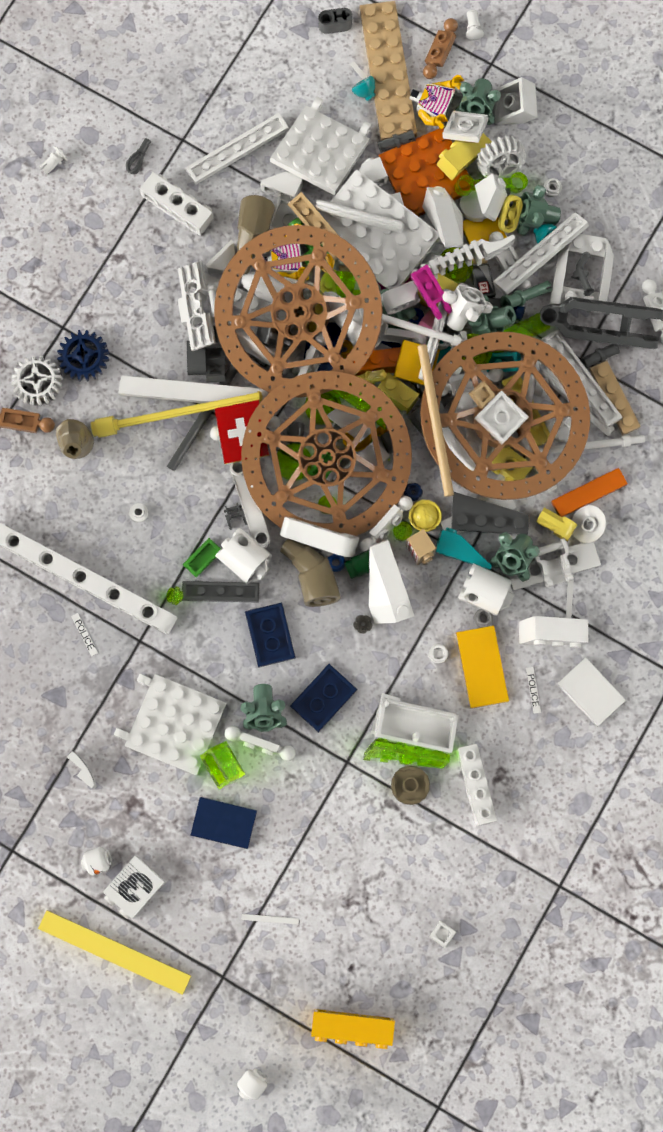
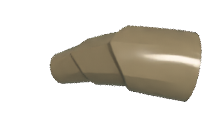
M249 195L241 200L237 227L239 230L238 251L256 236L269 231L275 206L266 197ZM252 265L247 269V271L244 274H248L250 272Z
M67 419L56 429L59 448L66 457L80 459L87 456L93 449L94 437L84 423L74 419Z
M287 539L282 545L280 552L289 558L300 572L298 576L305 606L320 607L338 602L341 597L328 558L323 557L307 544L303 545L297 541Z

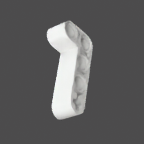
M287 516L284 518L280 531V536L344 557H353L355 555L359 541L357 536L338 533Z

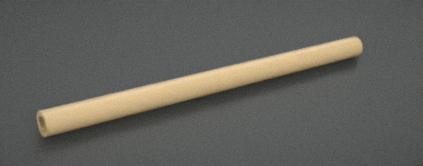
M426 344L418 346L419 358L444 496L449 497L454 495L428 348Z

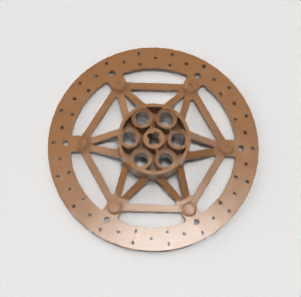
M306 225L275 228L256 236L246 243L233 256L225 268L218 284L214 305L217 335L227 358L243 377L267 392H271L277 386L290 379L282 377L284 369L329 362L333 367L330 371L356 375L368 361L377 344L383 311L378 282L370 265L361 253L340 236L318 227ZM306 244L314 246L312 254L274 261H266L263 257V254L285 245ZM327 252L335 255L349 268L361 291L360 295H353L325 260ZM309 261L301 277L294 284L272 270V267ZM252 265L256 270L240 315L234 316L233 304L237 287L244 273ZM315 266L314 286L306 284L305 280ZM321 266L324 267L346 295L345 298L325 296L320 290ZM268 274L285 285L278 293ZM260 277H262L273 298V302L264 308L248 314ZM306 289L311 291L309 299H305L303 296V292ZM287 292H291L293 295V299L289 303L285 300ZM329 302L345 303V305L330 312ZM319 303L323 306L321 314H317L315 311V307ZM363 308V324L359 338L350 354L344 359L340 352L356 309ZM302 309L304 315L299 316L300 313H297V310ZM281 310L286 312L284 320H280L278 316ZM348 310L337 344L333 347L326 328L329 319ZM269 311L271 312L272 322L251 320ZM312 321L317 325L314 332H311L308 327ZM292 325H296L298 327V333L296 335H293L290 332V328ZM251 326L277 329L279 333L275 357L271 355L252 331ZM243 328L271 364L269 371L260 367L247 354L239 341L236 329ZM322 333L328 350L314 338ZM284 338L293 340L294 342L281 358ZM305 340L324 355V357L287 363V359L301 341ZM321 389L320 394L327 393L333 389ZM303 393V394L298 395V396H296V397H297V398L307 397V394H306V393Z
M514 332L485 333L465 340L451 349L432 371L439 409L443 390L452 374L459 367L463 369L465 374L449 411L442 414L439 412L442 428L449 427L476 464L474 471L461 463L452 453L444 438L451 479L461 487L480 496L500 500H516L540 494L566 477L580 459L590 430L588 397L579 375L568 360L545 342ZM493 351H513L524 354L523 360L476 364L473 360V357ZM537 361L544 364L558 378L567 394L569 403L562 404L536 369L535 364ZM519 368L503 389L495 386L481 372V370ZM524 373L521 393L512 390L511 387ZM530 374L535 377L554 405L529 403L526 400ZM478 377L481 381L486 382L495 395L502 390L529 416L516 430L518 438L510 436L501 445L475 419L488 403L483 408H479L477 405L475 408L455 413V409L469 379L472 380L474 388L479 384ZM424 388L420 411L422 432L430 454L439 466ZM532 410L553 411L533 419ZM473 415V424L458 420ZM571 417V428L566 445L559 457L550 464L546 457L563 418ZM556 418L543 451L540 452L530 429L542 422ZM456 426L475 430L478 437L482 440L480 457L477 456ZM523 438H526L533 453H531L518 443L521 442ZM487 445L496 448L488 458H486ZM513 447L530 459V461L492 463L503 448ZM535 467L538 471V474L532 477L515 481L487 478V474L491 470Z
M317 371L302 374L285 381L272 390L260 402L252 414L245 430L241 451L243 475L250 495L263 514L274 524L282 528L284 518L287 516L338 533H347L358 536L375 527L392 506L398 504L407 486L412 463V449L408 429L402 415L391 399L370 382L355 375L337 371ZM311 384L314 385V389L310 388ZM333 389L348 392L367 402L371 408L367 412H363L321 398L320 390ZM307 394L308 401L274 432L266 429L271 418L285 403L298 395ZM323 405L357 415L360 419L336 430L325 413ZM308 408L311 409L310 429L306 437L281 435V432ZM316 409H318L326 425L325 428L315 429ZM379 418L383 419L392 440V470L385 469L375 426V422ZM363 424L353 441L345 435L349 430ZM367 428H370L377 466L356 454L355 447ZM258 432H261L262 434L260 437L257 436ZM320 433H326L329 437L328 441L324 444L319 443L317 440ZM337 440H346V448L338 449L336 447ZM280 441L301 442L299 451L296 453ZM261 443L269 444L279 490L274 495L269 491L262 475L260 466ZM312 446L314 454L312 456H305L303 454L304 447ZM276 447H279L299 462V466L286 485L283 484ZM330 452L332 460L324 462V458H321L322 454ZM343 458H348L351 461V465L346 469L340 466V461ZM356 461L373 472L353 471ZM316 465L318 467L317 474H308V466ZM328 471L336 473L334 481H328L325 478ZM302 472L308 481L290 489ZM348 477L373 478L372 481L343 505L344 481ZM381 481L387 484L383 493L372 506L353 518H346L345 512L377 483ZM314 484L319 485L331 507L295 497L294 494ZM338 485L337 504L328 489L330 486ZM288 500L332 515L333 522L319 523L305 520L286 510L283 504Z

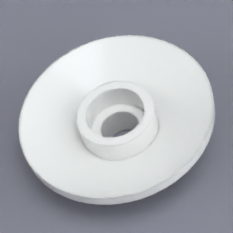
M592 505L580 508L572 518V521L577 524L573 535L578 541L583 543H593L600 539L605 532L607 524L603 511Z

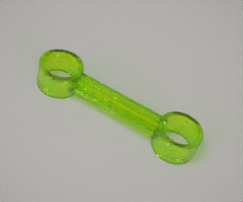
M521 172L514 173L510 178H502L506 188L510 189L513 193L522 192L528 184L526 175ZM462 175L455 182V191L460 196H468L472 191H476L475 185L483 179H473L469 175ZM512 178H519L523 183V187H515L512 183ZM461 180H465L470 184L469 191H464L460 188L459 182Z

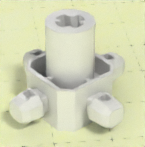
M460 283L455 291H445L442 296L443 300L449 303L452 308V312L446 319V324L455 331H462L468 320L476 322L481 313L488 314L493 310L492 304L485 301L480 290L464 283Z

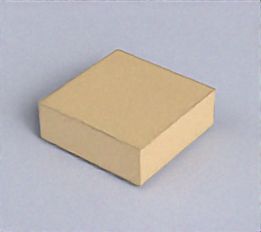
M485 381L480 382L468 393L479 408H483L496 396Z

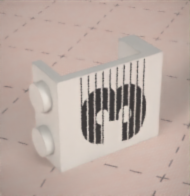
M134 856L103 891L106 895L104 899L112 906L116 904L120 907L119 912L126 919L129 917L134 919L142 907L166 882L138 856Z

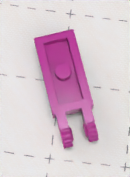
M427 264L410 274L428 307H431V311L438 320L442 318V314L436 306L438 302L441 301V305L448 314L452 312L449 303L443 300L444 292Z

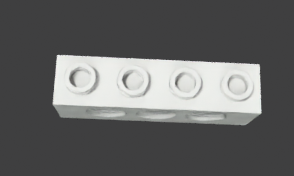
M152 172L140 188L141 196L201 236L213 221L212 209L205 204L201 205L198 203L197 199L191 194L186 195L183 193L178 185H172L167 182L168 180L163 175H157ZM162 190L167 191V193L164 195L159 194V192ZM177 200L182 201L179 205L173 204ZM192 210L197 211L195 215L188 214Z
M477 744L458 748L456 751L475 825L480 826L496 822L497 818Z

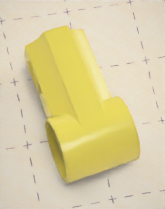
M545 507L536 521L538 524L551 530L560 539L565 538L566 541L570 539L577 527V524L571 519L564 516L561 517Z

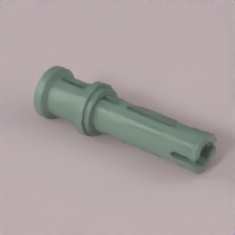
M547 280L526 290H516L511 295H503L500 299L501 306L521 307L526 301L551 292L552 287L550 286L552 284Z

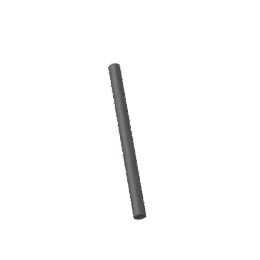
M232 364L225 373V382H220L218 385H230L238 372ZM213 410L204 411L199 414L168 463L167 467L172 471L176 470Z

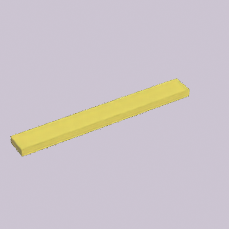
M46 910L38 927L41 931L182 995L191 978V975L48 910Z

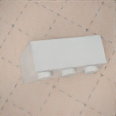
M533 616L519 621V644L552 645L553 647L570 645V648H581L582 644L588 643V619Z

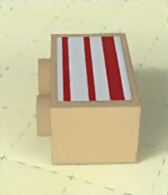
M424 529L407 538L406 547L417 565L421 563L425 565L433 560L432 557L435 554L436 547Z

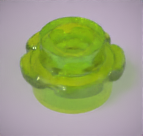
M176 586L175 588L168 589L167 601L173 605H178L183 600V592L180 591V587Z

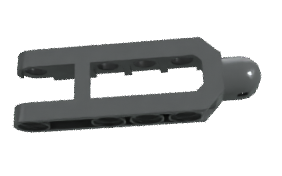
M569 297L559 306L546 305L540 311L541 321L546 325L557 326L566 338L649 349L658 348V337L630 333L629 331L632 318L643 320L650 318L663 321V310L659 308ZM574 308L586 310L590 313L591 311L604 312L606 315L610 313L622 315L620 331L569 325L567 322L568 311Z

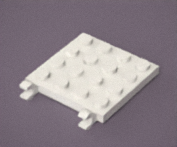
M317 96L311 108L308 106L304 107L271 156L270 162L335 195L368 145L370 138L367 136L372 124L365 121L360 131L357 132L319 112L323 106L321 105L323 99Z
M139 674L137 681L149 687L130 733L116 728L114 736L126 740L125 747L197 776L227 703L156 674L153 679Z

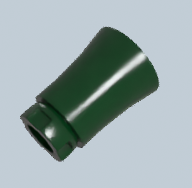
M369 549L344 562L351 579L370 573Z

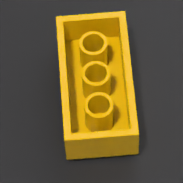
M314 1009L311 1037H315V1041L327 1042V1039H335L337 1044H347V1041H353L356 1046L367 1047L368 1043L375 1044V1048L388 1049V1046H393L395 1020L388 1017Z

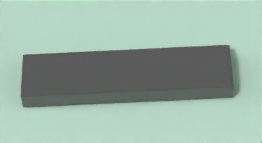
M183 581L182 601L259 603V583Z

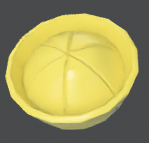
M420 500L415 502L409 510V520L415 529L419 531L424 529L426 532H429L439 526L442 520V512L435 502Z

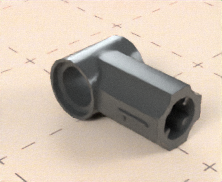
M258 327L256 336L264 345L276 347L279 332L276 328ZM285 337L282 350L287 351L292 345L293 340Z

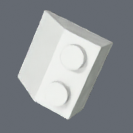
M521 77L494 89L498 90L501 94L499 101L494 104L495 124H524L538 118L535 83Z

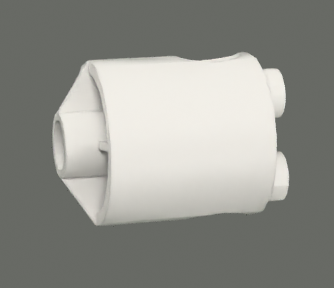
M241 528L234 532L233 538L230 539L228 537L221 544L223 548L215 556L246 584L252 580H262L270 570L267 564L272 557L267 550Z
M473 563L469 572L472 577L467 576L463 585L466 589L462 588L458 599L497 616L499 611L509 608L515 594H513L510 586L512 580Z

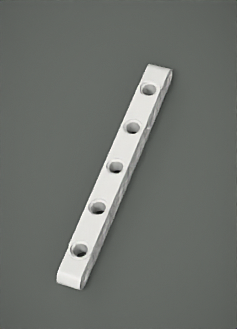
M0 523V546L169 635L178 618L172 613ZM13 539H19L17 546H11ZM47 556L53 557L51 563L44 564V559ZM86 574L84 581H77L78 575ZM114 591L120 592V596L116 600L110 598L111 593ZM147 609L154 610L153 615L149 618L144 617V612Z

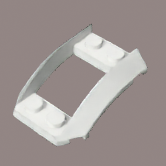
M579 234L558 252L549 304L560 305L569 297L607 301L614 254L607 238ZM568 252L579 254L588 252L591 256L604 258L599 292L585 296L583 289L563 286Z

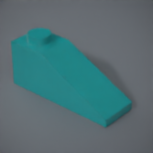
M446 528V530L440 531L435 546V553L472 565L474 563L488 570L491 569L492 565L461 535H458L457 530Z

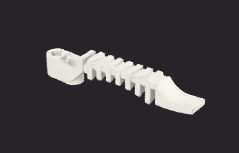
M513 234L497 242H489L483 239L477 242L473 240L470 245H462V249L456 248L453 253L448 252L444 257L441 255L437 257L436 261L430 260L427 265L437 280L439 272L441 276L446 274V267H448L449 271H453L455 262L458 269L463 267L464 260L468 267L472 265V259L475 260L477 266L482 265V258L487 261L513 246L515 236ZM414 281L381 294L382 303L388 315L412 307L420 302L417 294L418 288Z

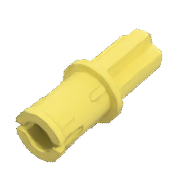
M384 369L373 372L366 371L365 374L358 375L357 377L374 385L376 382L386 380L387 373H385Z

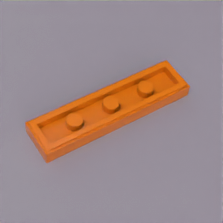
M617 468L552 500L551 503L559 516H566L627 486L628 483L620 469Z

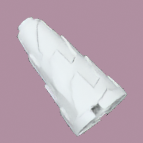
M249 272L242 277L241 284L247 291L250 289L255 272ZM268 274L278 293L285 285ZM260 277L255 295L272 303L273 298L263 278ZM284 277L292 284L297 283L298 281L296 279ZM305 281L306 284L314 286V283ZM306 289L303 292V296L305 299H309L311 297V291L309 289ZM291 292L285 294V300L289 303L293 299ZM302 309L297 310V313H300L299 316L304 315Z
M333 291L324 292L325 296L341 297ZM329 302L330 312L345 305V303ZM363 308L356 309L346 335L354 346L362 329ZM348 310L331 318L341 330ZM382 322L380 334L385 336L388 324ZM378 338V341H377V344H376L375 348H376V347L380 344V342L382 341L380 338Z

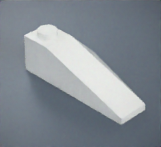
M440 186L427 187L422 207L434 229L438 231L439 238L444 247H462L463 214L445 188Z
M385 540L371 545L369 549L370 581L368 606L374 624L396 623L414 617L410 600L389 541Z

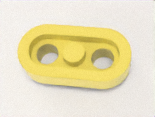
M516 195L507 196L501 208L498 227L506 233H511L517 228L523 207L520 197ZM508 219V224L505 225L504 222Z

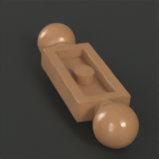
M449 18L444 22L445 31L438 30L425 59L427 65L423 69V75L427 79L436 77V66L443 67L455 41L456 35L454 32L458 28V23L453 18Z
M2 408L0 428L37 434L38 427L46 433L51 432L55 427V423L51 418L40 420L39 413Z

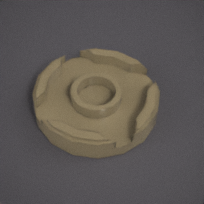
M417 766L400 768L395 772L391 780L393 795L399 802L407 805L420 803L426 798L430 789L427 774Z

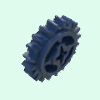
M78 330L77 336L71 332V339L64 337L66 344L60 343L63 350H57L60 355L57 360L61 363L59 365L60 368L65 369V375L70 374L72 380L77 376L79 382L85 377L88 382L89 376L96 379L95 373L103 374L100 368L107 369V365L104 362H109L110 359L105 355L110 354L108 349H105L107 344L106 342L102 343L103 339L101 336L96 339V332H93L90 336L88 330L85 331L84 335ZM85 343L95 346L97 350L86 347ZM75 346H77V348L72 352V354H70L71 350ZM83 350H84V352H85L84 361H83V359L81 358V357H82V354H83ZM95 358H97L95 363L92 366H90L91 362L95 360ZM74 361L80 364L82 369L74 367L70 362Z

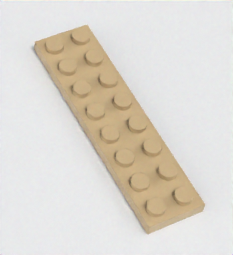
M395 1L359 5L370 76H373L375 79L374 102L380 139L382 141L393 137L392 135L394 134L399 135L413 130L414 136L417 137L412 100L409 99L411 93Z

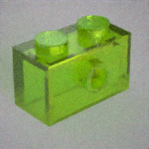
M227 741L211 747L200 755L219 790L235 783L246 775Z

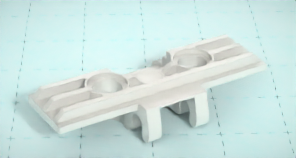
M200 260L178 268L182 298L178 299L181 323L188 328L191 351L216 343L213 323L215 322L214 305L217 286L211 285L206 287L203 264ZM197 284L196 291L190 293L191 286ZM207 296L210 298L212 314H207L203 310L202 302L207 300ZM199 323L201 324V323H202V325H201L200 327H196V325H195V324H199Z
M565 538L560 539V542L539 547V555L533 558L528 568L529 570L531 566H538L540 569L539 575L533 576L530 573L529 580L524 582L516 574L509 576V579L512 580L513 591L542 582L545 583L546 587H551L559 583L572 581L574 578L571 574L601 566L594 542L580 543L568 547ZM562 549V555L558 558L548 561L540 560L539 555ZM567 556H575L576 564L570 565Z

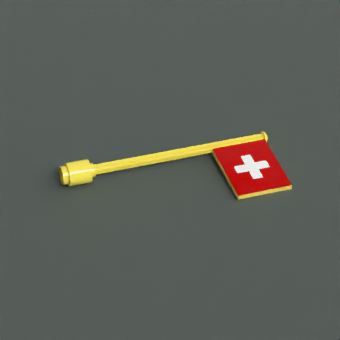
M258 391L257 393L121 420L115 419L114 416L95 419V421L91 422V430L94 437L98 436L101 438L116 435L117 430L123 427L215 409L224 464L242 461L241 451L245 430L263 396ZM261 432L257 433L259 437L262 435ZM261 443L260 458L270 456L268 444Z

